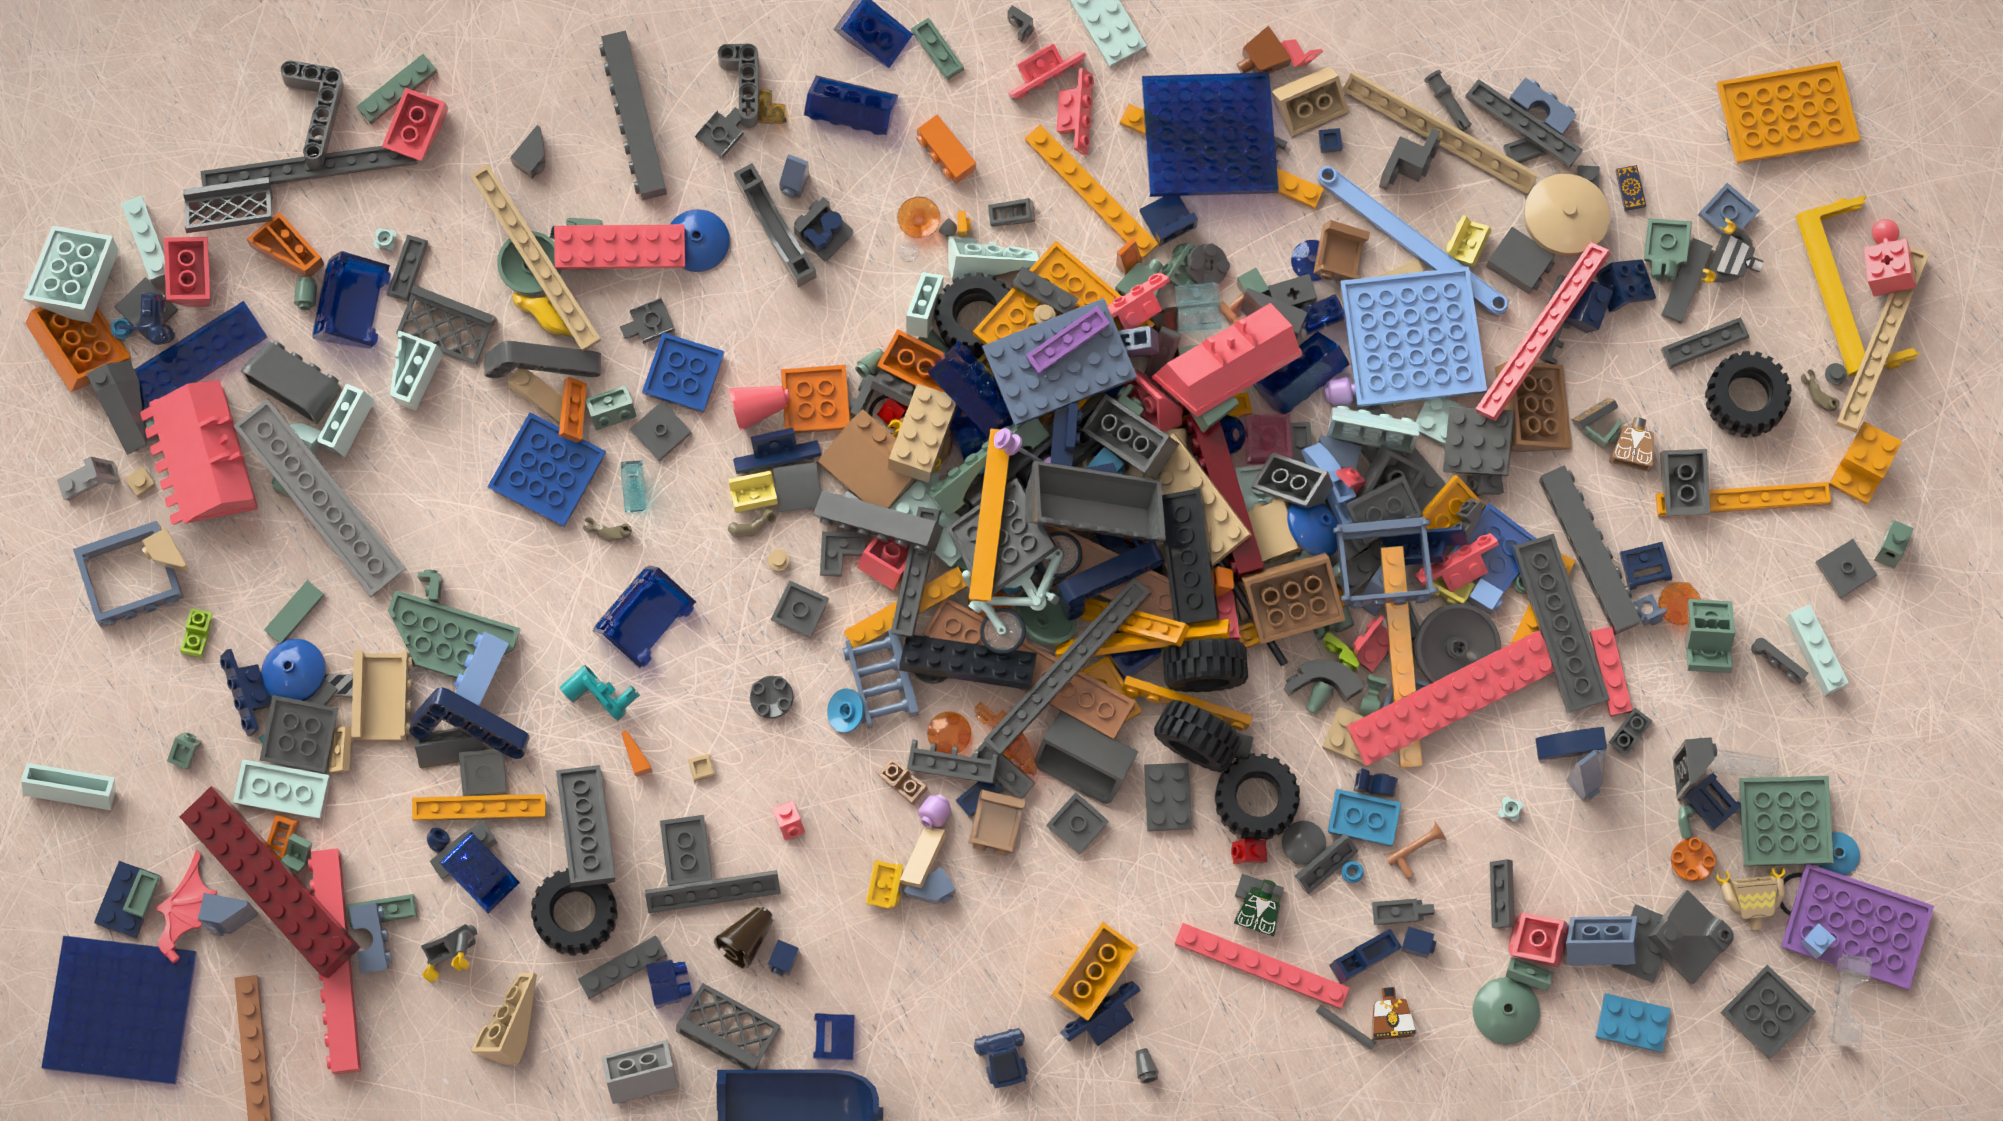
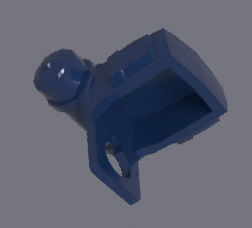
M147 292L141 294L140 326L119 325V329L148 331L149 341L156 345L170 343L176 336L173 329L169 325L164 324L163 313L167 311L166 299H163L162 294Z
M1020 1028L1008 1029V1031L989 1036L984 1035L981 1038L975 1039L974 1050L979 1057L985 1056L988 1066L985 1067L987 1078L994 1088L1011 1086L1026 1081L1028 1069L1025 1058L1020 1056L1019 1048L1024 1045L1025 1036Z

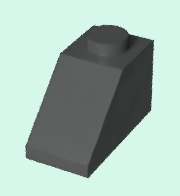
M536 125L510 157L512 164L532 179L536 174L539 175L544 170L546 163L542 131L538 125Z

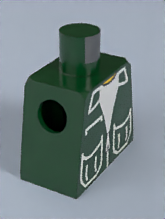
M1264 879L1260 889L1256 887L1250 888L1236 914L1234 924L1274 937L1278 923L1281 896L1273 893L1276 885L1273 881Z

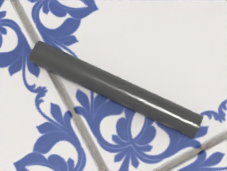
M1321 1004L1316 1010L1319 1015L1370 1050L1376 1044V1042Z

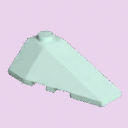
M949 236L948 269L952 279L957 277L959 279L965 278L964 274L970 273L971 276H976V272L983 273L984 277H987L988 274L994 276L1020 270L1022 266L1025 268L1032 267L1039 259L1037 252L1014 246L1004 249L996 245L995 242H989V245L976 243L977 239L970 237Z

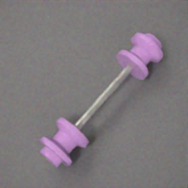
M1001 429L995 434L994 446L1000 450L1004 449L1007 455L1012 456L1019 451L1034 461L1050 463L1051 457L1043 461L1021 448L1022 438L1017 434L1012 435L1009 429Z

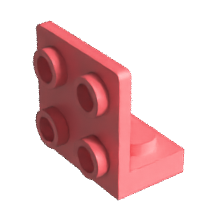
M1382 615L1378 619L1373 618L1364 632L1365 636L1360 635L1351 649L1360 665L1371 673L1375 671L1389 653L1387 628L1382 625L1385 618Z

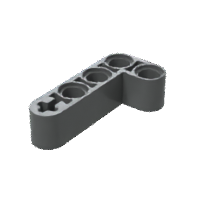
M748 43L723 44L717 52L719 66L724 70H739L740 123L746 128H753L759 121L758 50L756 46ZM726 55L732 56L730 59L723 58ZM746 55H752V56H753V57L750 58V59L744 58ZM747 74H752V75H753V77H751V78H746V77H744V76L747 75ZM749 93L753 94V96L749 98L744 96ZM747 108L751 109V116H747Z

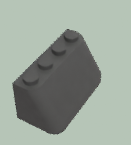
M275 340L273 343L268 341L244 365L241 370L242 375L247 382L318 425L342 390L338 384L339 380L331 374L324 375L320 372L321 369L313 363L306 364L302 361L303 358L293 351L290 354L285 351V347Z
M1060 711L1044 736L1034 763L1042 772L1101 803L1108 804L1116 796L1139 751L1106 736L1078 719Z

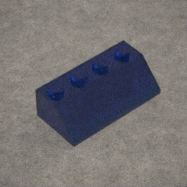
M816 75L807 93L804 116L812 120L828 121L833 125L850 126L854 130L871 131L875 135H887L893 119L898 95Z
M1319 331L1299 345L1302 356L1253 384L1254 388L1270 407L1282 416L1291 412L1294 407L1303 400L1308 399L1312 393L1323 387L1330 379L1350 365L1340 345Z

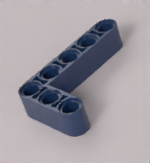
M1155 541L1142 544L1060 582L1058 585V597H1060V600L1058 602L1068 620L1077 619L1085 613L1086 599L1161 566L1165 559Z
M444 687L435 689L417 709L409 728V733L413 737L424 739L443 720L514 759L524 757L530 740L529 734L524 730Z

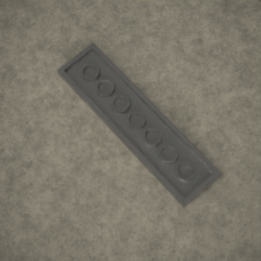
M1550 534L1512 546L1511 548L1539 631L1547 647L1554 670L1553 673L1566 712H1574L1610 700L1555 535Z

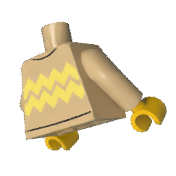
M1773 867L1768 877L1731 880V883H1729L1730 874L1728 871H1725V876L1727 877L1725 880L1720 879L1717 873L1716 882L1722 885L1721 889L1725 901L1734 913L1739 914L1744 919L1750 918V929H1763V917L1774 916V911L1782 903L1785 897L1784 880L1781 879L1785 874L1783 867L1780 869V875L1775 873V867Z

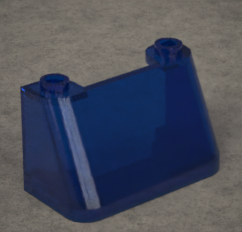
M340 251L332 256L325 269L312 338L323 342L367 349L375 346L378 340V333H376L375 328H372L380 288L384 284L387 285L391 277L389 272L390 265L344 251Z
M649 565L635 577L596 623L592 631L637 668L645 667L652 659L650 656L652 651L650 649L677 617H687L691 614L696 601L659 567Z

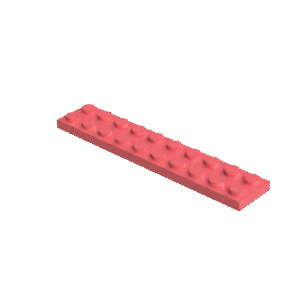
M1535 631L1347 725L1346 728L1364 765L1367 766L1553 673L1554 670L1545 641L1540 631Z

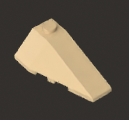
M535 973L518 974L505 993V1001L499 1009L495 1008L492 1012L494 1018L487 1027L483 1026L479 1031L471 1050L472 1053L503 1065H518L527 1044L537 978Z

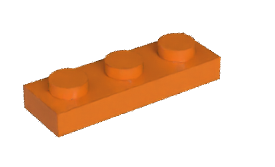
M568 376L564 380L559 436L578 443L582 440L587 384Z

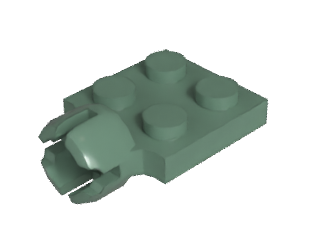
M1648 218L1644 261L1652 263L1651 275L1654 280L1662 282L1663 272H1665L1666 282H1673L1677 278L1679 265L1688 264L1692 221Z

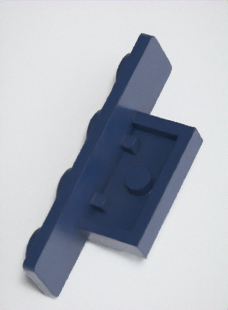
M1069 403V406L1054 411L1050 459L1052 464L1072 467L1073 451L1075 445H1079L1080 432H1076V426L1081 424L1082 411L1078 410L1077 403Z
M793 428L752 436L751 442L754 454L734 458L733 462L736 474H742L778 465L791 464L805 459H813L821 456V451L817 440L796 444Z
M1463 527L1426 529L1430 563L1444 562L1448 546L1468 544L1469 540ZM1420 534L1380 537L1382 544L1386 548L1403 546L1405 565L1423 564Z
M227 649L220 656V665L227 676V685L232 691L234 706L239 711L242 729L246 732L247 736H252L259 729L253 711L270 707L271 700L265 688L259 665L255 664L238 668L232 649Z
M1133 981L1122 984L1114 994L1104 997L1088 1021L1080 1017L1076 1021L1069 1022L1060 1032L1061 1035L1069 1042L1087 1030L1097 1046L1101 1045L1134 1021L1124 1002L1140 992L1141 989Z

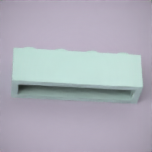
M142 196L122 202L123 210L149 279L154 286L162 285L165 283L164 250L147 205Z
M1809 604L1791 612L1786 620L1824 697L1844 689L1849 682L1811 605Z
M30 763L26 764L21 780L23 796L111 810L116 793L115 779L113 777Z

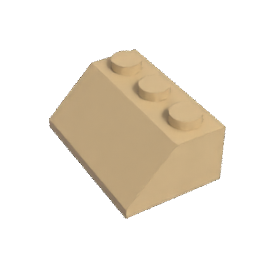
M1330 66L1272 91L1277 110L1291 137L1349 112L1339 76Z

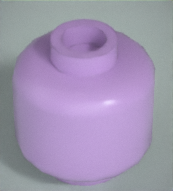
M1349 378L1330 380L1328 386H1325L1327 402L1331 403L1333 407L1353 404L1354 397L1356 396L1355 385L1351 384Z
M941 795L929 796L918 810L921 823L927 828H940L951 814L949 801Z

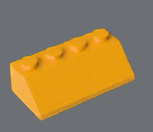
M1101 922L1049 997L1065 1009L1088 1021L1139 947L1106 923Z

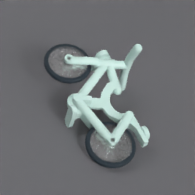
M1061 531L1050 533L1058 549L1038 563L1041 570L1045 573L1038 590L1030 579L1034 573L1035 566L1005 586V588L1022 586L1028 597L992 596L991 603L971 601L968 605L977 613H980L981 610L986 613V617L981 624L980 635L983 644L990 651L996 654L1012 653L1022 645L1026 636V625L1020 614L1009 608L994 609L992 605L1030 606L1033 610L1041 611L1046 607L1047 600L1054 605L1058 603L1060 597L1054 593H1049L1054 578H1063L1071 575L1078 569L1082 561L1081 545L1073 535ZM966 570L962 573L964 583L970 588L972 576Z

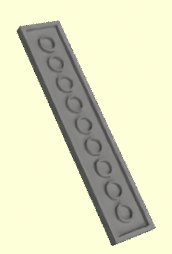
M267 398L234 425L252 450L371 596L406 569L270 399Z

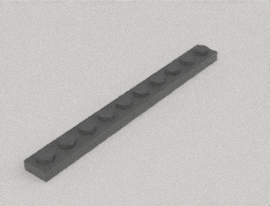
M382 146L327 153L323 166L318 169L309 168L305 163L304 157L204 170L201 171L202 187L269 177L271 185L417 164V160L382 148Z
M1133 578L989 733L984 741L998 754L1002 755L1151 594L1150 591Z

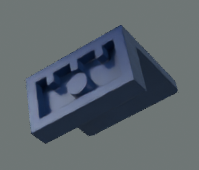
M1173 191L1139 210L1159 247L1197 227V216L1194 212L1189 213L1177 191Z
M1642 259L1611 262L1596 274L1599 284L1613 291L1608 304L1609 312H1615L1628 303L1656 299Z

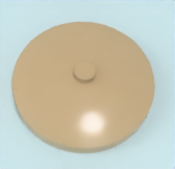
M1557 174L1543 179L1531 190L1524 206V223L1531 238L1544 250L1560 256L1582 255L1590 242L1598 245L1604 238L1610 223L1609 205L1601 190L1589 180L1573 174Z

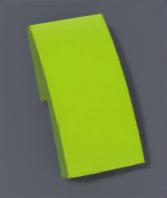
M191 608L185 626L186 632L180 648L181 654L198 658L203 657L213 612Z
M1327 632L1322 642L1325 645L1324 648L1333 654L1338 652L1340 655L1337 662L1357 672L1360 663L1353 652L1341 640Z

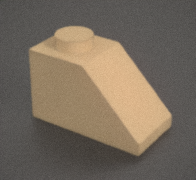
M166 528L142 540L145 545L142 550L148 560L153 559L155 564L183 572L189 571L187 564Z

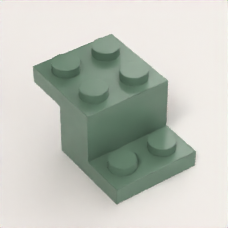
M1688 599L1689 621L1685 634L1687 671L1732 673L1731 650L1735 637L1732 601Z

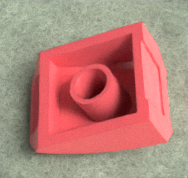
M1520 913L1512 929L1508 945L1509 953L1517 958L1559 968L1563 962L1569 925L1564 920Z

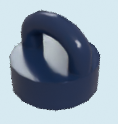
M432 828L426 837L427 844L434 852H441L450 841L447 832L441 828Z

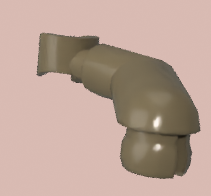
M1809 369L1807 372L1810 375V380L1807 379L1804 373L1801 376V381L1808 384V390L1813 402L1828 411L1836 410L1839 407V400L1821 392L1818 384L1814 381V371Z
M768 507L764 510L763 515L759 519H755L751 524L732 522L728 526V531L733 537L754 536L764 527L766 522L773 523L776 520V516L773 514V510Z
M590 517L585 518V521L590 522L593 526L587 527L584 525V531L588 533L595 531L597 535L608 541L625 539L631 535L632 528L629 524L608 528L596 524L595 520Z

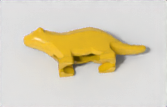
M513 293L512 297L515 306L533 315L544 331L554 335L573 337L547 296L527 297Z

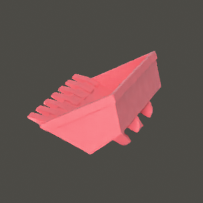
M1269 303L1168 362L1152 376V380H1155L1196 417H1199L1302 356V351L1298 346L1293 326Z
M220 380L186 384L159 399L151 401L149 403L150 407L140 412L143 421L154 418L155 424L145 429L147 438L158 435L160 439L158 443L150 446L152 455L163 452L165 459L155 463V468L158 473L167 469L170 476L161 480L160 485L162 490L173 487L175 492L165 498L166 507L178 504L180 510L170 515L172 525L182 521L183 524L258 509L244 455L234 427V420Z

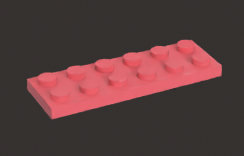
M684 224L554 226L556 270L685 268Z

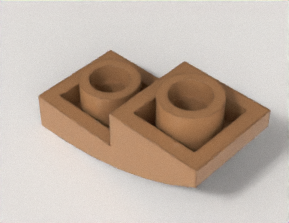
M893 758L878 773L887 784L913 805L928 789L925 784L914 777L908 769Z

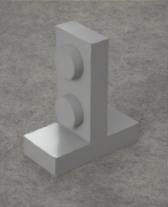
M90 456L83 460L85 466L57 479L63 500H70L102 483L113 485L119 482L114 462Z

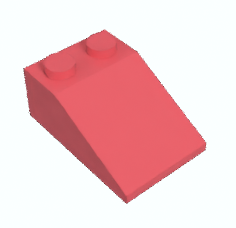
M405 88L382 148L422 162L442 127L449 109L444 101Z
M875 536L864 550L857 568L894 591L903 579L910 545L905 548L895 544L894 540L889 539L888 542L878 540Z

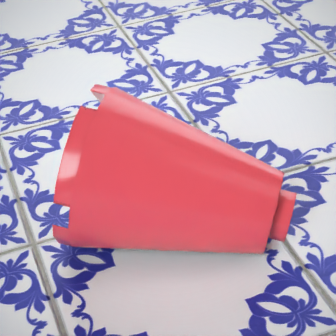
M783 386L736 387L729 389L734 414L740 430H745L788 407L787 402L791 401L788 389L784 390Z

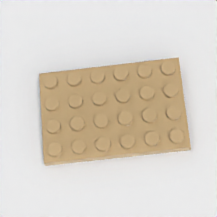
M1173 433L1170 437L1177 441L1179 446L1156 480L1161 481L1162 495L1198 488L1202 489L1213 567L1252 534L1177 434ZM1135 466L1123 474L1152 479ZM1155 541L1165 559L1163 564L1167 568L1164 541Z

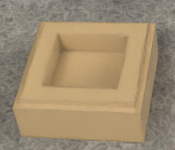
M709 754L688 759L694 782L715 776Z

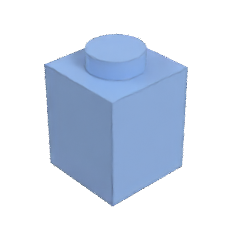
M1480 578L1468 602L1491 614L1493 609L1498 611L1503 599L1500 597L1503 591Z
M1818 924L1803 939L1800 945L1817 959L1836 938Z

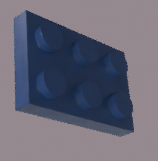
M122 861L118 862L94 923L96 925L137 939L144 919L124 912L123 908L141 868Z

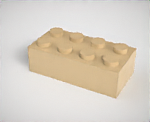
M917 384L891 451L888 470L927 483L930 482L957 411L959 397Z

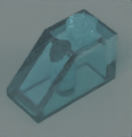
M643 460L621 462L625 512L647 511Z

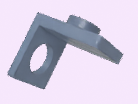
M1652 594L1633 602V605H1637L1642 617L1640 619L1643 626L1650 623L1653 626L1663 621L1667 609L1666 607L1660 609ZM1644 602L1651 603L1653 606L1652 613H1643L1641 611V604Z

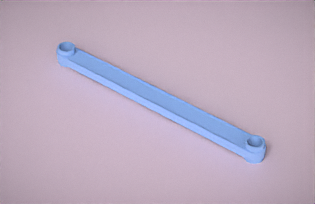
M1326 166L1320 169L1317 180L1322 187L1431 269L1442 270L1464 267L1334 168ZM1329 174L1333 179L1325 180L1322 175ZM1470 271L1474 301L1494 316L1504 314L1508 307L1507 299ZM1493 302H1500L1503 308H1495Z

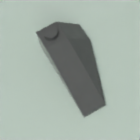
M130 360L104 364L86 373L126 454L129 455L147 446L145 424L140 415L142 411L140 381Z

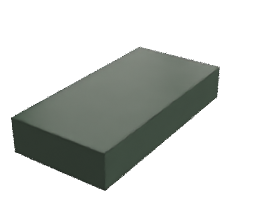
M139 869L123 911L145 919L161 877Z

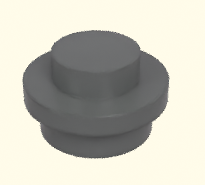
M1839 363L1830 364L1825 370L1826 380L1834 385L1843 383L1847 377L1845 367Z

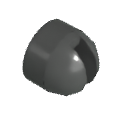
M948 218L938 232L946 237L953 236L956 233L957 226Z

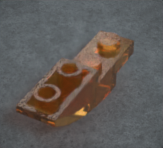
M981 701L974 707L976 719L983 725L987 723L993 729L1007 715L1003 709L998 715H995ZM1022 733L1003 754L1010 760L1014 758L1019 763L1018 767L1025 774L1031 773L1035 776L1037 774L1035 758L1026 737Z

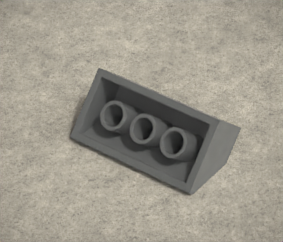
M1712 737L1685 739L1672 756L1677 800L1684 798L1714 761V757H1717L1716 743L1712 742Z

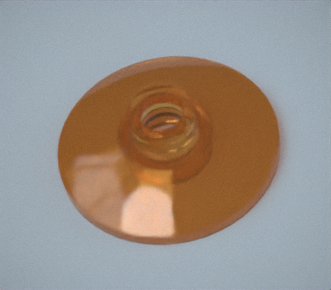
M913 197L906 200L900 206L897 220L899 227L906 235L913 238H925L933 234L938 228L940 212L937 205L930 199ZM917 217H921L923 221L921 223H917L915 219Z

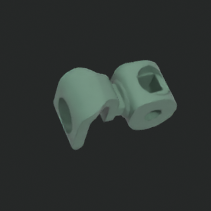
M1343 608L1344 621L1313 629L1316 639L1320 640L1324 634L1332 629L1338 633L1354 626L1349 609Z
M1368 675L1367 684L1369 690L1368 694L1362 697L1359 709L1360 715L1367 716L1379 709L1381 700L1378 699L1380 691L1387 685L1388 680Z

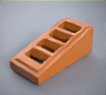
M1130 239L1117 251L1116 266L1125 275L1137 263H1142L1140 252L1134 239Z
M1219 566L1213 570L1216 597H1219L1234 588L1233 571Z
M626 730L622 731V738L635 776L638 777L652 772L650 763L631 735Z
M278 814L275 815L267 843L272 849L281 851L279 857L282 859L287 852L288 838L292 834H296L300 821ZM281 823L290 825L289 829L281 827ZM277 832L287 834L286 838L277 835ZM277 840L284 843V846L273 844V842Z

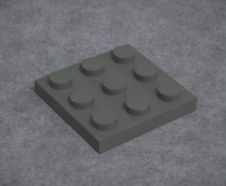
M1449 407L1443 472L1509 476L1515 412L1513 410H1503L1497 420L1494 421L1478 414L1476 408Z
M273 695L260 761L326 773L339 708Z
M1766 965L1720 1013L1770 1060L1816 1011L1773 969Z

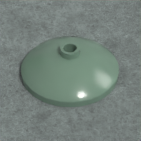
M531 231L555 267V242L543 233ZM509 238L501 247L497 258V267L501 279L510 289L518 293L536 294L543 292Z
M1049 589L1050 594L1054 593L1058 596L1056 591ZM1024 591L1019 597H1028V595ZM1047 600L1046 607L1041 611L1033 610L1030 606H1015V611L1020 614L1025 622L1026 635L1041 644L1051 646L1063 644L1072 637L1076 630L1077 619L1068 620L1059 602L1054 605ZM1016 617V620H1017V622H1018V624H1019V626H1020V628H1021V624H1020L1018 618Z
M1508 977L1489 981L1478 991L1473 1002L1472 1012L1477 1028L1486 1038L1499 1044H1515L1526 1039L1534 1031L1539 1021L1540 1007L1535 993L1528 985L1516 982ZM1510 1005L1512 1011L1506 1012L1504 1006Z

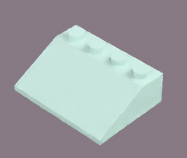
M52 226L25 293L24 300L69 319L91 323L119 251L113 236Z
M1337 406V408L1333 407L1331 411L1327 437L1379 448L1381 445H1384L1394 451L1412 454L1419 436V423H1415L1414 420L1409 418H1401L1399 420L1394 419L1388 414H1380L1378 416L1372 415L1367 410H1359L1357 412L1351 411L1350 408L1345 406Z

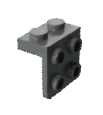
M823 197L820 201L816 200L809 207L810 211L805 216L801 215L794 222V234L822 260L827 261L852 237L853 229L842 220L840 232L832 234L833 239L828 244L827 249H822L819 252L803 238V231L807 229H813L817 234L823 232L820 218L825 213L832 211L830 209V202Z

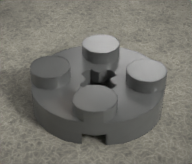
M1212 243L1194 247L1186 261L1188 260L1187 275L1193 283L1199 286L1209 287L1219 284L1225 278L1230 268V263L1227 261L1223 250ZM1204 261H1209V262H1210V264H1211V265H1210V266H1211L1210 270H1209V269L1204 270V268H1203V267L1205 266Z

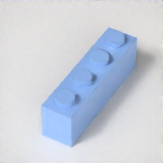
M485 631L483 635L478 634L473 644L476 649L473 655L468 654L463 665L467 668L463 675L459 673L454 683V686L457 687L455 693L479 706L509 643Z

